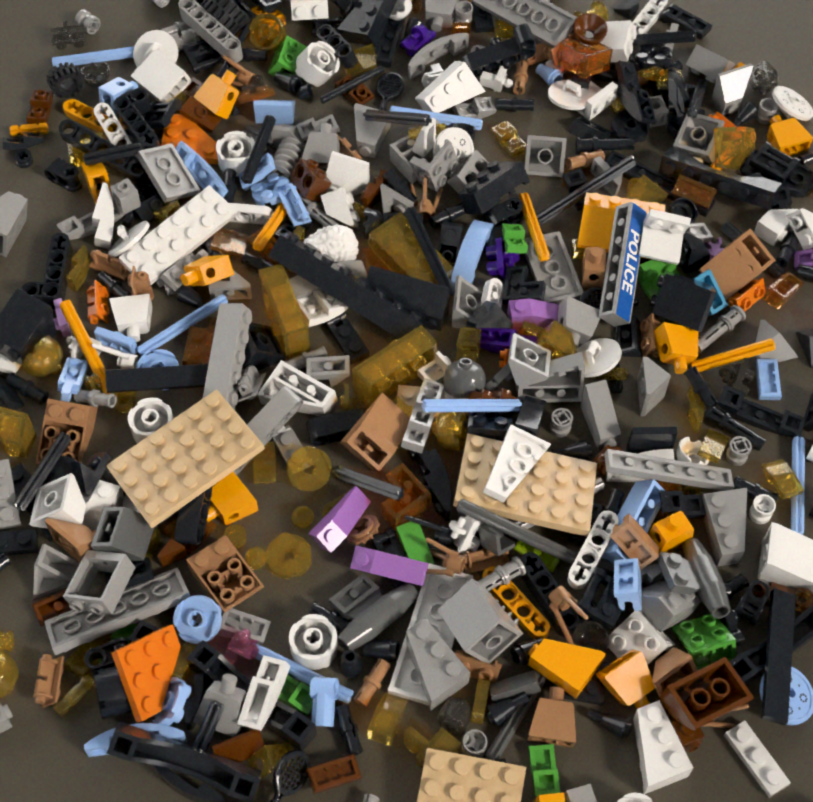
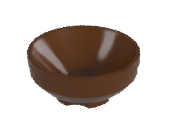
M584 13L575 20L573 31L575 37L583 44L596 45L606 37L608 27L601 16L594 13ZM589 31L593 34V37L586 38L583 33Z

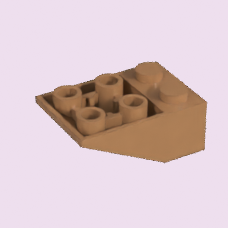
M749 229L703 265L699 271L703 273L708 269L711 270L725 300H727L776 260L753 231Z
M381 393L340 443L371 471H380L402 442L410 417L385 394Z
M47 399L35 464L41 462L61 432L68 434L71 438L61 456H68L82 463L94 430L98 407Z
M226 535L186 560L190 573L206 594L221 607L224 613L264 588V585Z

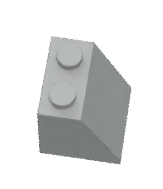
M10 191L0 196V255L7 257L27 220L28 199Z
M474 579L466 582L457 593L447 599L438 609V612L463 650L482 662L490 664L523 634L489 591Z

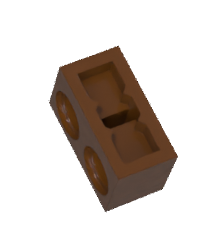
M299 158L289 178L304 198L321 203L320 195L326 194L331 181L327 178V174L318 167L319 164L316 161Z

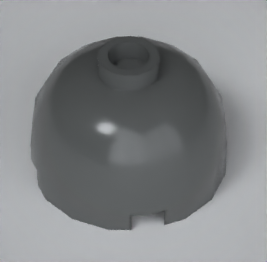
M469 358L454 361L445 370L443 378L444 390L454 396V393L461 394V398H469L471 391L480 392L481 389H485V372L478 363Z

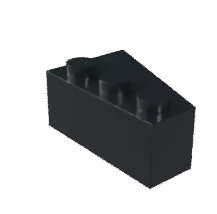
M360 0L337 28L338 32L347 42L376 47L397 0Z
M492 161L482 172L476 175L472 182L465 185L459 196L467 214H483L501 202L500 197L508 192L513 194L516 192L515 187L520 184L526 185L530 180L522 161Z

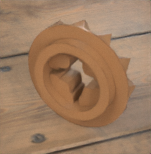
M370 514L361 516L346 537L349 543H354L357 546L361 542L366 544L368 539H373V535L379 532L380 524L377 518Z

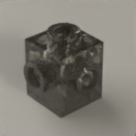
M766 60L754 66L751 72V87L762 95L778 86L777 78L779 75L777 70Z

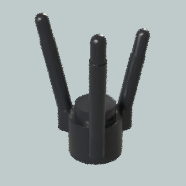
M404 516L406 520L436 530L434 540H437L443 546H451L453 530L450 527L439 525L420 517ZM427 543L428 546H429V549H430V548H436V547H434L433 545Z

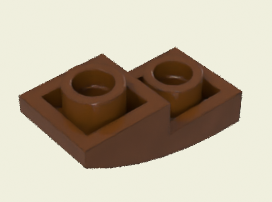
M348 74L336 82L334 87L338 88L354 78ZM363 83L342 94L353 104L361 105L366 104L375 97Z
M34 90L30 99L31 108L26 117L27 124L38 125L39 123H47L54 94L52 91Z
M381 169L379 176H375L374 182L368 183L366 190H362L360 201L363 202V210L365 207H373L380 199V185L382 183L386 186L388 185V182L382 177L387 170Z
M500 388L499 391H487L481 389L480 392L471 391L468 399L518 398L512 396L511 391Z

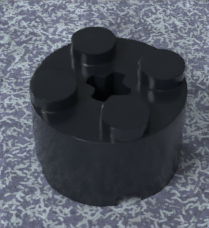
M116 666L94 670L93 678L96 683L95 689L102 719L131 713L132 709Z

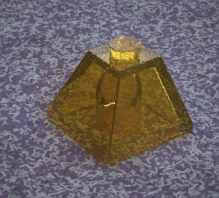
M714 128L716 168L738 170L755 149L756 133L754 128Z
M0 407V441L6 453L12 457L20 456L27 458L37 438L28 414Z

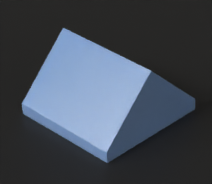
M294 100L253 101L256 123H263L266 115L274 116L276 119L275 124L294 123Z

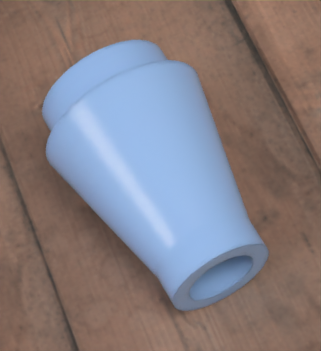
M539 64L536 68V74L549 86L563 80V74L558 69L545 66L544 64Z

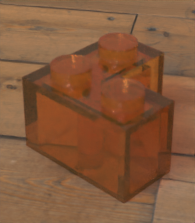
M575 40L562 42L559 47L557 65L563 67L565 71L577 74L579 78L599 75L609 70L613 49L601 43L585 46Z
M403 463L385 475V482L404 489V497L399 501L388 498L381 503L382 517L396 532L395 526L409 522V520L404 518L405 515L416 517L431 506V493Z

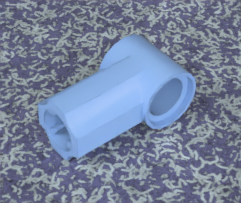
M313 677L311 679L310 697L313 699L312 722L316 726L334 727L335 700H337L339 695L338 678Z

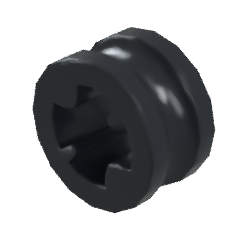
M19 149L15 152L14 159L18 167L28 168L33 164L30 150Z

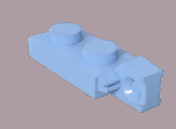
M67 357L58 380L57 391L61 392L60 401L70 402L72 394H78L89 366L87 360Z

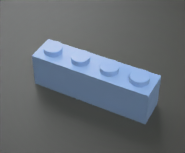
M654 479L636 481L617 515L619 520L618 526L623 523L624 517L630 514L647 533L661 507L659 492L665 490ZM611 538L602 558L611 561L613 564L614 560L630 559Z

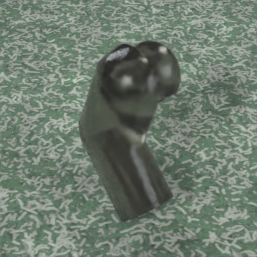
M255 75L251 85L240 86L241 95L258 94L264 86L263 76Z

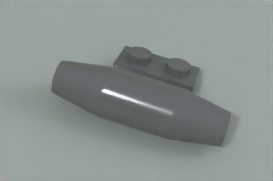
M690 538L682 544L684 558L676 553H659L657 561L671 592L689 595L697 592L699 598L714 618H723L730 613L731 609L725 584L712 557L698 539Z
M364 573L329 599V605L344 619L352 620L337 637L339 646L344 651L354 650L377 637L397 621L419 596L416 588L410 583H405L382 596L379 586Z

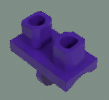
M423 24L420 26L415 25L411 29L412 33L401 42V47L405 48L407 55L412 58L420 49L436 37V32L428 30Z
M496 238L495 245L486 247L488 260L497 258V261L487 262V271L489 275L500 274L501 279H505L507 264L509 267L514 266V263L519 260V253H507L502 245V238Z

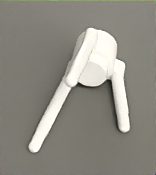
M92 344L93 348L118 356L117 366H120L121 369L136 368L138 355L125 353L105 345Z

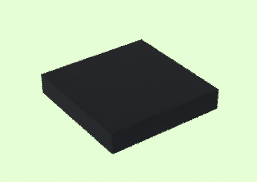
M632 427L626 452L639 454L658 449H673L678 434L677 427Z

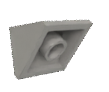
M528 135L524 167L528 175L563 177L567 138Z
M459 275L456 276L452 327L474 329V327L467 326L466 321L480 307L483 292Z
M513 333L508 363L516 385L547 380L549 377L551 351Z
M648 357L642 358L637 377L640 416H645L664 398L671 377L669 373Z

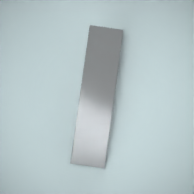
M424 378L402 440V448L422 454L436 413L424 412L421 408L422 401L424 399H440L444 384Z
M233 608L226 613L222 612V623L217 635L242 641H253L259 644L264 643L271 621ZM199 613L196 616L193 615V620L196 621L195 625L198 626L199 623H202L203 619Z

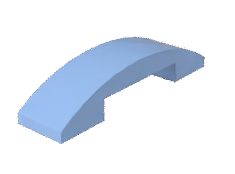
M180 141L175 149L193 179L203 190L210 185L221 197H224L228 190L222 179L198 153L186 143Z
M474 220L470 225L460 247L451 277L454 290L456 276L458 275L473 284L477 264L485 242H488L494 224Z
M155 723L130 724L131 726L187 744L184 731ZM116 728L108 730L84 744V750L88 757L109 755L106 752Z

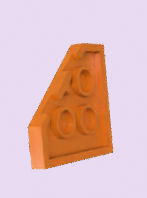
M174 114L171 118V123L164 128L161 146L173 144L176 148L179 142L183 141L208 164L218 165L217 142L184 115Z
M173 624L167 625L111 652L136 722H142L162 710L181 648Z

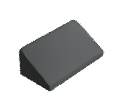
M535 669L489 684L493 703L513 699L524 692L528 696L541 691Z

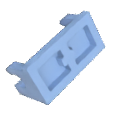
M638 558L614 560V598L617 597L621 610H625V602H631L635 611H642L641 572Z

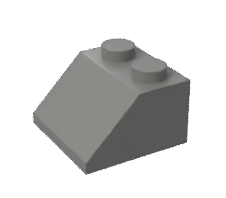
M696 44L686 65L691 67L689 71L699 75L701 72L707 75L706 80L715 84L718 74L732 70L736 63Z
M657 581L641 589L642 613L659 632L687 619L702 602L695 592L691 595L671 592L666 581Z

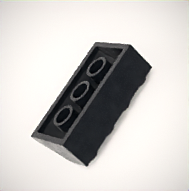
M370 266L367 280L370 282L369 285L374 288L383 289L387 292L388 297L393 300L398 299L405 304L404 307L421 313L422 318L426 320L423 326L427 329L442 330L449 312L450 288Z

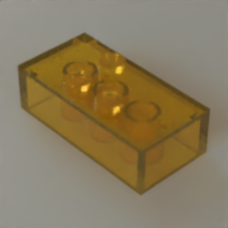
M401 212L369 233L368 246L392 272L438 285L407 218ZM436 250L439 259L449 279L451 280L454 268Z
M278 264L258 270L261 294L265 304L264 311L267 319L272 320L270 324L274 336H278L286 359L302 355L301 353L304 351L306 353L310 352L308 327L284 266Z
M422 325L400 339L393 340L387 347L352 368L353 392L367 408L372 405L381 393L386 396L391 395L398 390V385H406L419 377L418 370L435 360L437 341Z

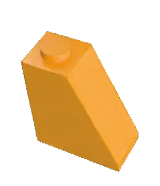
M544 638L539 645L535 643L530 649L528 665L576 699L601 666L606 654L599 650Z

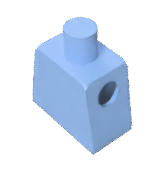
M116 78L98 88L100 103H107L117 117L113 105L114 100L139 87L134 81L128 82L122 78ZM102 109V110L100 111V112L106 114V111H104V109Z

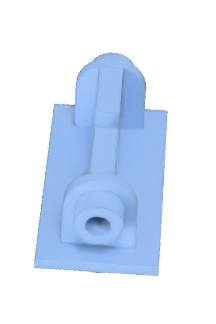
M290 183L285 186L286 190L277 192L294 227L312 222L309 212L306 210L296 190V186Z

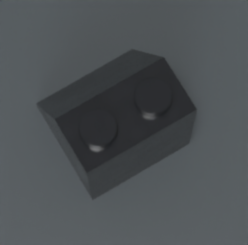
M665 270L664 275L660 274L656 284L659 287L657 295L653 294L649 306L652 307V313L702 332L716 295L714 286Z
M17 288L0 313V354L6 356L11 362L24 366L56 335L52 306Z

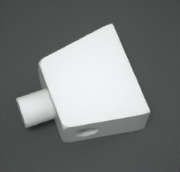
M150 294L110 298L118 331L125 336L134 338L136 343L139 342L140 334H146L150 331L153 308Z

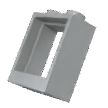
M87 550L63 597L68 602L69 607L76 612L89 611L97 615L102 613L113 614L134 572L135 566L126 554ZM98 571L113 573L101 598L86 596Z

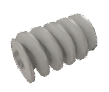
M285 137L281 140L273 157L276 169L270 172L271 174L277 173L278 176H284L290 180L289 177L302 155L303 145L299 140L292 137Z

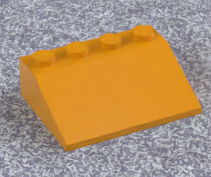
M586 192L577 248L600 247L606 249V252L609 253L615 209L618 205L634 202L645 210L647 214L650 209L665 212V205L657 202L651 203L637 199Z

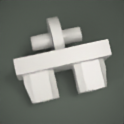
M467 515L465 517L460 516L458 521H450L449 527L453 530L451 537L454 538L452 542L458 547L457 551L459 553L465 554L466 550L477 551L480 540L474 535L476 531H479L478 526L484 523Z

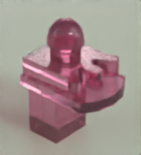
M242 629L240 632L237 631L227 646L224 657L232 665L239 655L248 660L254 659L258 655L259 649L256 646L258 641L250 638L251 633L248 629Z

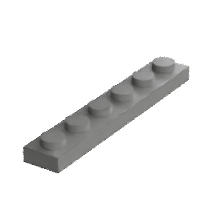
M607 449L604 453L606 472L719 491L733 490L734 488L731 469Z

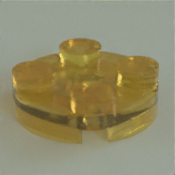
M310 446L296 450L286 464L288 479L301 491H314L322 488L328 482L332 470L328 455L324 451ZM306 463L314 465L315 469L312 470V475L304 472L303 469H305Z
M287 532L281 533L279 537L269 544L266 551V561L270 571L282 579L302 576L308 571L312 563L311 546L299 535ZM292 552L295 558L285 560L284 554Z

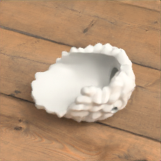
M336 224L320 228L317 232L310 234L308 238L304 239L305 244L309 243L317 248L316 251L321 252L322 255L327 254L335 260L334 262L337 263L355 260L357 258L356 255L359 253L358 241L353 230L343 225Z

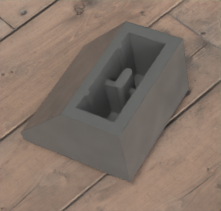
M104 507L91 548L94 551L126 554L131 561H144L154 527L151 528L141 513L126 507Z

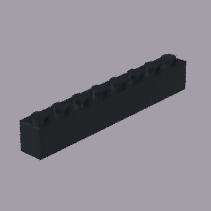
M292 232L280 234L269 257L406 344L410 345L414 342L426 322L422 318L421 313L407 309L402 301L398 299L393 300L387 296V292L383 289L374 288L369 285L370 282L367 279L352 274V270L344 265L339 266L331 256L320 254L316 251L317 248L315 246L301 242L296 234Z

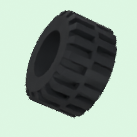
M203 0L200 4L234 36L249 22L248 16L232 0Z

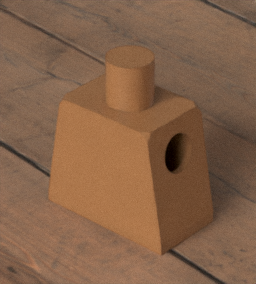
M586 247L584 250L581 270V286L584 292L594 287L603 288L606 266V249ZM595 274L596 279L591 280L589 276Z
M550 687L549 699L539 698L527 741L574 747L576 743L574 704L563 701V688Z

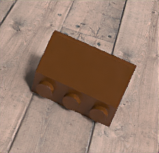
M724 657L668 685L659 699L673 720L692 730H696L752 701L754 697L727 658Z

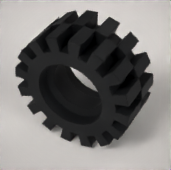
M65 62L64 65L59 63V67L54 66V70H50V75H47V83L56 97L59 96L62 99L64 96L69 98V95L73 97L75 92H80L79 88H83L84 78L78 67L74 66L73 63H70V65L68 62ZM70 78L66 82L61 83L63 80Z

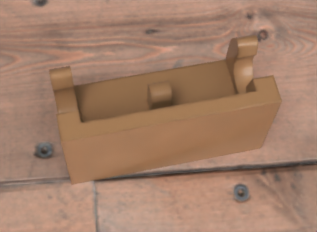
M630 514L624 517L621 525H614L610 537L630 559L638 558L640 570L659 557V546Z

